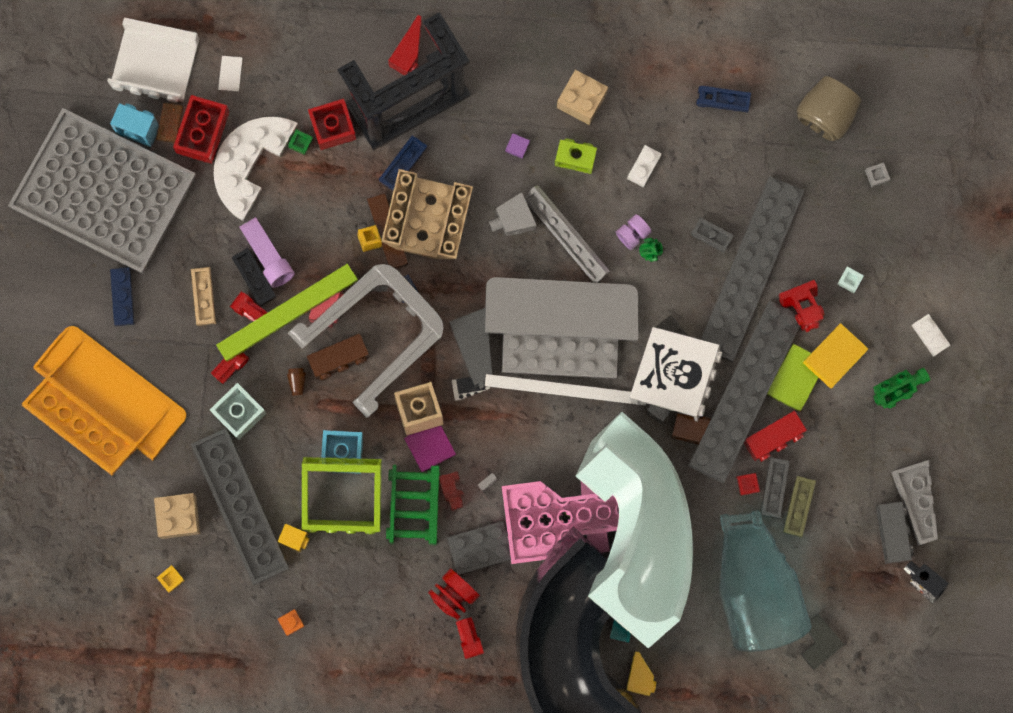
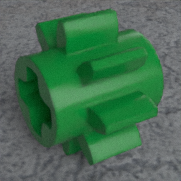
M651 237L644 239V243L639 247L641 257L645 258V261H657L658 256H661L663 253V246L661 242Z

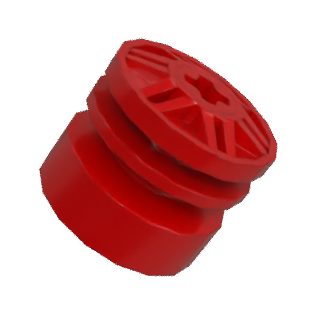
M450 568L442 577L446 586L442 587L436 583L434 586L440 593L437 595L433 590H430L428 594L445 614L459 620L461 616L455 610L459 608L465 613L466 610L461 603L465 601L472 605L480 595Z

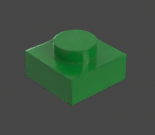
M296 129L288 144V148L306 155L313 137Z

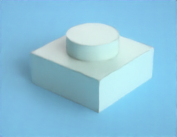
M846 267L837 284L855 293L864 275Z

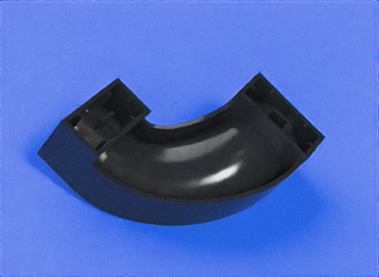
M573 526L546 553L547 558L536 570L526 588L518 613L516 627L517 662L530 705L534 713H642L636 700L608 673L606 674L603 669L599 640L601 630L611 616L589 598L588 595L596 575L604 569L607 558Z

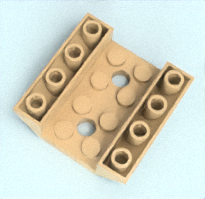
M399 169L381 242L397 250L428 258L456 259L473 186L454 182V186L417 178V173ZM433 196L436 199V203L429 205L425 199ZM425 232L428 238L425 241H421L417 238V234Z

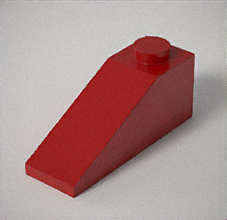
M419 15L388 60L389 67L403 75L410 73L419 66L418 57L422 19Z

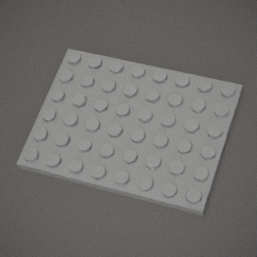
M62 108L8 207L143 274L197 175Z

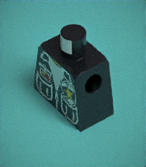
M910 561L904 568L912 576L910 584L932 604L944 593L949 584L926 564L919 568L914 562ZM920 577H925L927 580H921Z

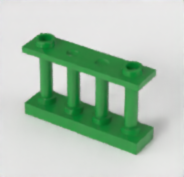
M393 465L392 469H389L388 481H392L390 527L386 528V539H389L390 544H394V537L425 538V540H429V545H437L439 466H431V471L397 472V465ZM397 479L427 480V482H431V490H427V492L396 491ZM396 499H424L430 502V509H426V511L396 510ZM395 518L426 519V521H429V529H425V531L395 530Z

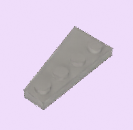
M929 460L891 472L903 506H906L907 517L918 546L938 539L936 518L933 511L934 500L931 493L932 483L931 476H929Z

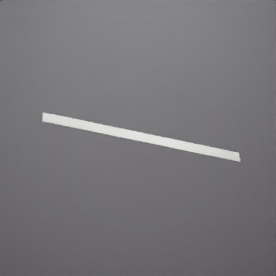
M486 374L485 386L632 404L630 401L631 392L489 374ZM640 402L639 405H646V403Z

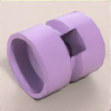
M637 214L627 221L628 225H622L615 231L620 241L630 250L640 243V239L644 240L652 233L647 223Z

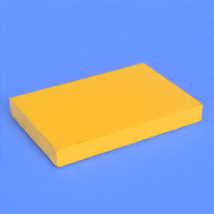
M840 323L808 356L803 364L832 389L865 354L868 348Z

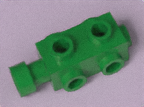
M923 367L915 371L913 375L904 370L873 387L875 393L873 396L874 401L884 409L893 408L898 401L912 398L913 393L917 392V385L929 382V374Z

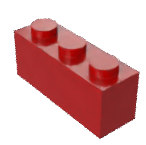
M793 411L746 438L744 445L754 461L760 459L762 462L771 457L770 453L777 450V452H780L788 447L786 443L793 440L795 443L804 437L803 433L807 430L797 413Z

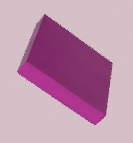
M441 426L417 432L404 438L421 472H425L431 469V466H437L456 456Z

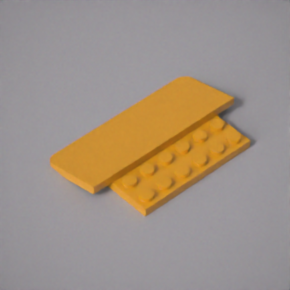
M69 326L64 329L33 366L34 370L45 377V379L22 403L25 409L112 476L136 449L154 461L186 420V412L181 406L75 326Z

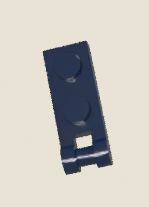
M709 86L698 87L699 98L696 105L699 107H712L746 113L749 111L750 92ZM708 94L712 95V100L706 99Z

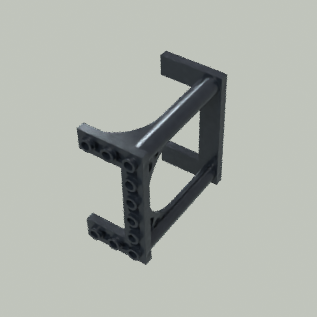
M440 12L423 21L424 27L438 50L426 56L428 61L426 64L376 92H373L355 60L337 69L353 96L345 101L346 106L373 151L471 96L465 85L464 66L469 64L470 61ZM440 80L444 87L443 89L388 120L383 119L382 112Z

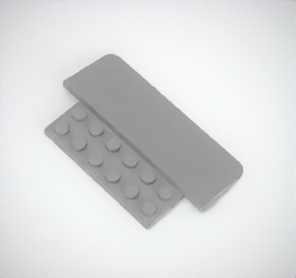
M500 277L489 279L486 284L485 333L503 334L502 373L616 379L618 340L638 341L637 289L628 284Z

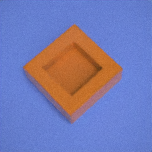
M295 609L278 618L287 636L305 627Z

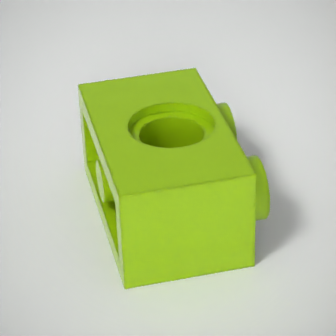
M572 139L560 140L555 166L591 174L597 148L590 143H583V145L575 143ZM573 152H579L581 154V157L576 159L573 158L571 154Z

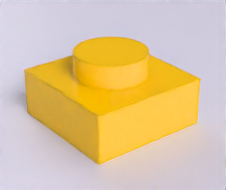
M173 565L157 577L168 593H171L185 581Z

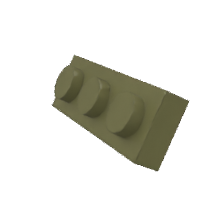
M796 476L783 533L803 537L816 483L815 480Z

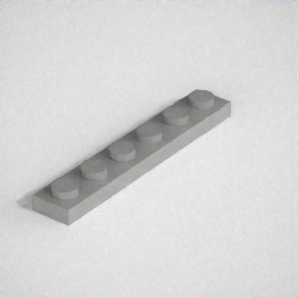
M538 185L533 187L524 197L527 204L592 282L599 283L610 272L609 269Z

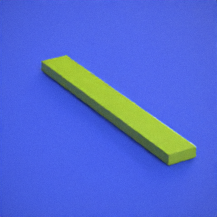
M346 264L216 344L226 362L351 286L358 279L349 265Z

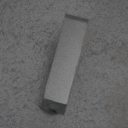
M485 308L449 322L474 388L479 387L480 389L488 387L485 386L486 374L492 375L489 334L485 333Z

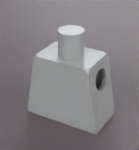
M523 193L516 195L497 207L496 214L498 218L489 221L492 232L503 228L506 236L536 230V223Z

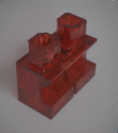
M458 471L439 476L445 501H450L452 510L463 508L461 497L464 496V493L461 490H457L455 485L456 482H460Z

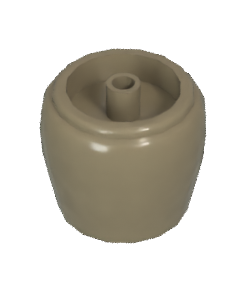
M824 76L799 103L797 118L805 126L812 123L810 128L816 133H820L823 130V138L829 141H836L843 138L849 130L862 101L855 92L841 82Z

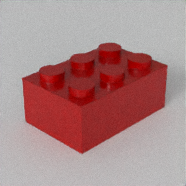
M191 95L173 146L176 154L212 164L230 113L227 105Z

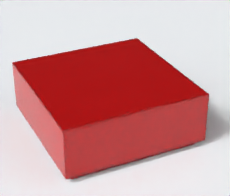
M756 473L736 477L740 496L760 492Z

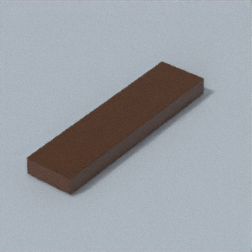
M385 193L367 199L381 240L390 208ZM382 242L388 265L395 269L408 265L404 251L397 250Z

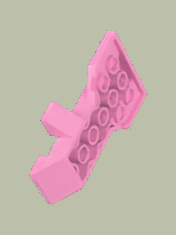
M541 481L502 486L512 564L545 560L547 558L546 553L573 526L582 535H587V539L601 553L610 552L607 532L617 531L619 521V506L613 495L605 502L582 481V496L566 498L560 497ZM564 512L571 517L568 523L560 520V516H563ZM543 515L551 518V522H548L549 525L545 526V523H541V518H544ZM525 517H528V520L532 521V524L529 525V528H526L525 525H522V521H525Z

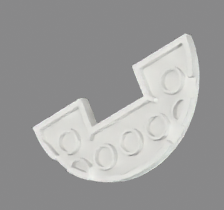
M280 117L254 119L236 128L222 143L215 159L214 182L218 195L226 208L241 221H245L262 190L261 187L246 179L263 149L281 157L298 127V123Z

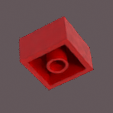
M344 99L308 109L320 150L357 140Z

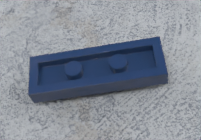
M412 135L379 178V182L394 191L398 170L410 172L428 148L427 145Z
M110 269L114 326L135 325L131 269Z

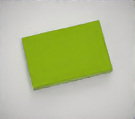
M792 344L767 395L801 412L819 378L803 364L811 353Z

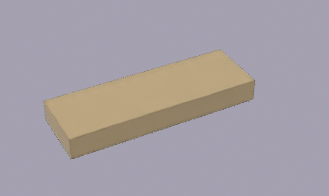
M211 268L191 269L196 325L216 324Z

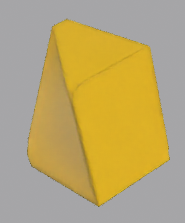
M376 225L358 230V239L363 252L381 247L382 240Z

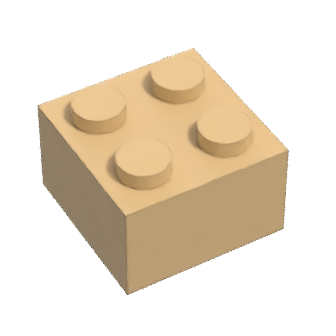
M575 70L557 101V108L590 125L607 95L608 86Z
M431 382L394 393L406 436L443 425V416Z
M194 493L154 498L159 538L166 539L200 534L197 498Z

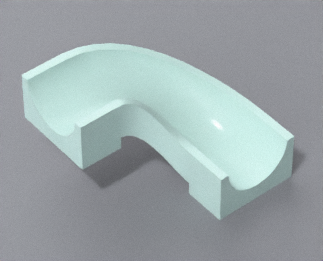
M621 412L591 441L576 474V477L603 501L606 502L613 495L619 506L618 527L604 569L596 575L588 597L649 648L680 621L687 601L693 562L691 519L685 492L672 462L663 449L645 431Z

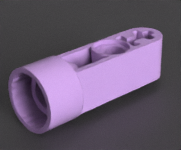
M256 217L239 227L265 268L263 274L271 287L276 288L290 281L295 275L294 271L286 259H281Z

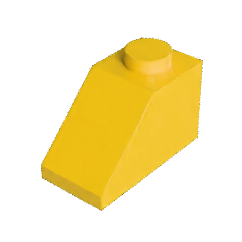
M635 651L626 691L650 696V693L655 692L657 682L653 681L654 675L641 654Z

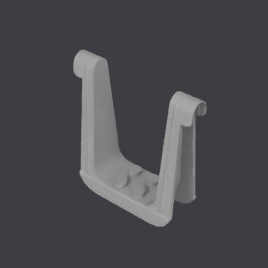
M385 264L375 265L308 328L305 324L298 323L288 332L289 336L301 348H304L378 285H387L395 291L392 295L400 303L404 301L408 305L405 309L413 317L415 315L418 316L422 325L418 336L352 402L366 418L378 408V403L374 398L440 339L443 333V323L436 311L398 270Z

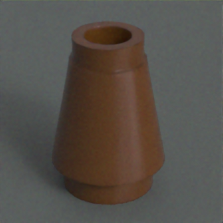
M304 368L288 369L287 378L292 396L303 395L306 375Z

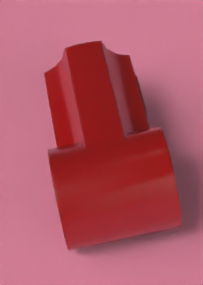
M242 291L229 306L240 316H245L252 322L268 313Z
M242 352L228 362L223 359L211 374L224 385L237 370L239 371L249 361V357Z
M472 617L457 621L456 625L462 641L460 643L465 659L484 654Z

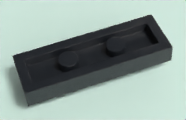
M248 248L231 257L260 307L277 298Z

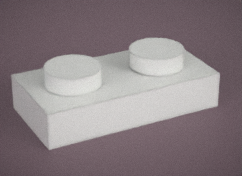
M645 145L627 179L644 188L661 157V153Z
M929 314L911 325L933 357L950 346Z

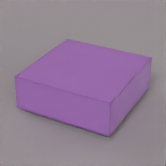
M512 134L505 152L523 159L530 140Z

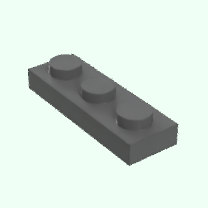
M770 458L761 516L781 518L790 461Z

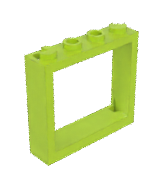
M303 457L302 530H307V532L311 533L317 531H326L328 533L345 531L349 534L356 532L375 534L380 532L382 459ZM308 471L375 473L374 521L308 520Z

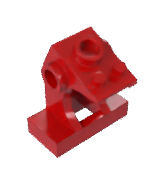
M815 280L779 294L780 305L784 308L791 306L795 308L797 312L795 315L798 325H801V330H806V333L814 328H819L825 315L822 306H818L814 297L818 296V286ZM808 301L810 307L802 309L800 303Z

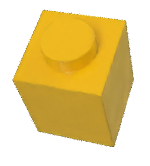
M285 524L278 542L301 552L302 548L306 549L310 538H307L309 535L307 532Z

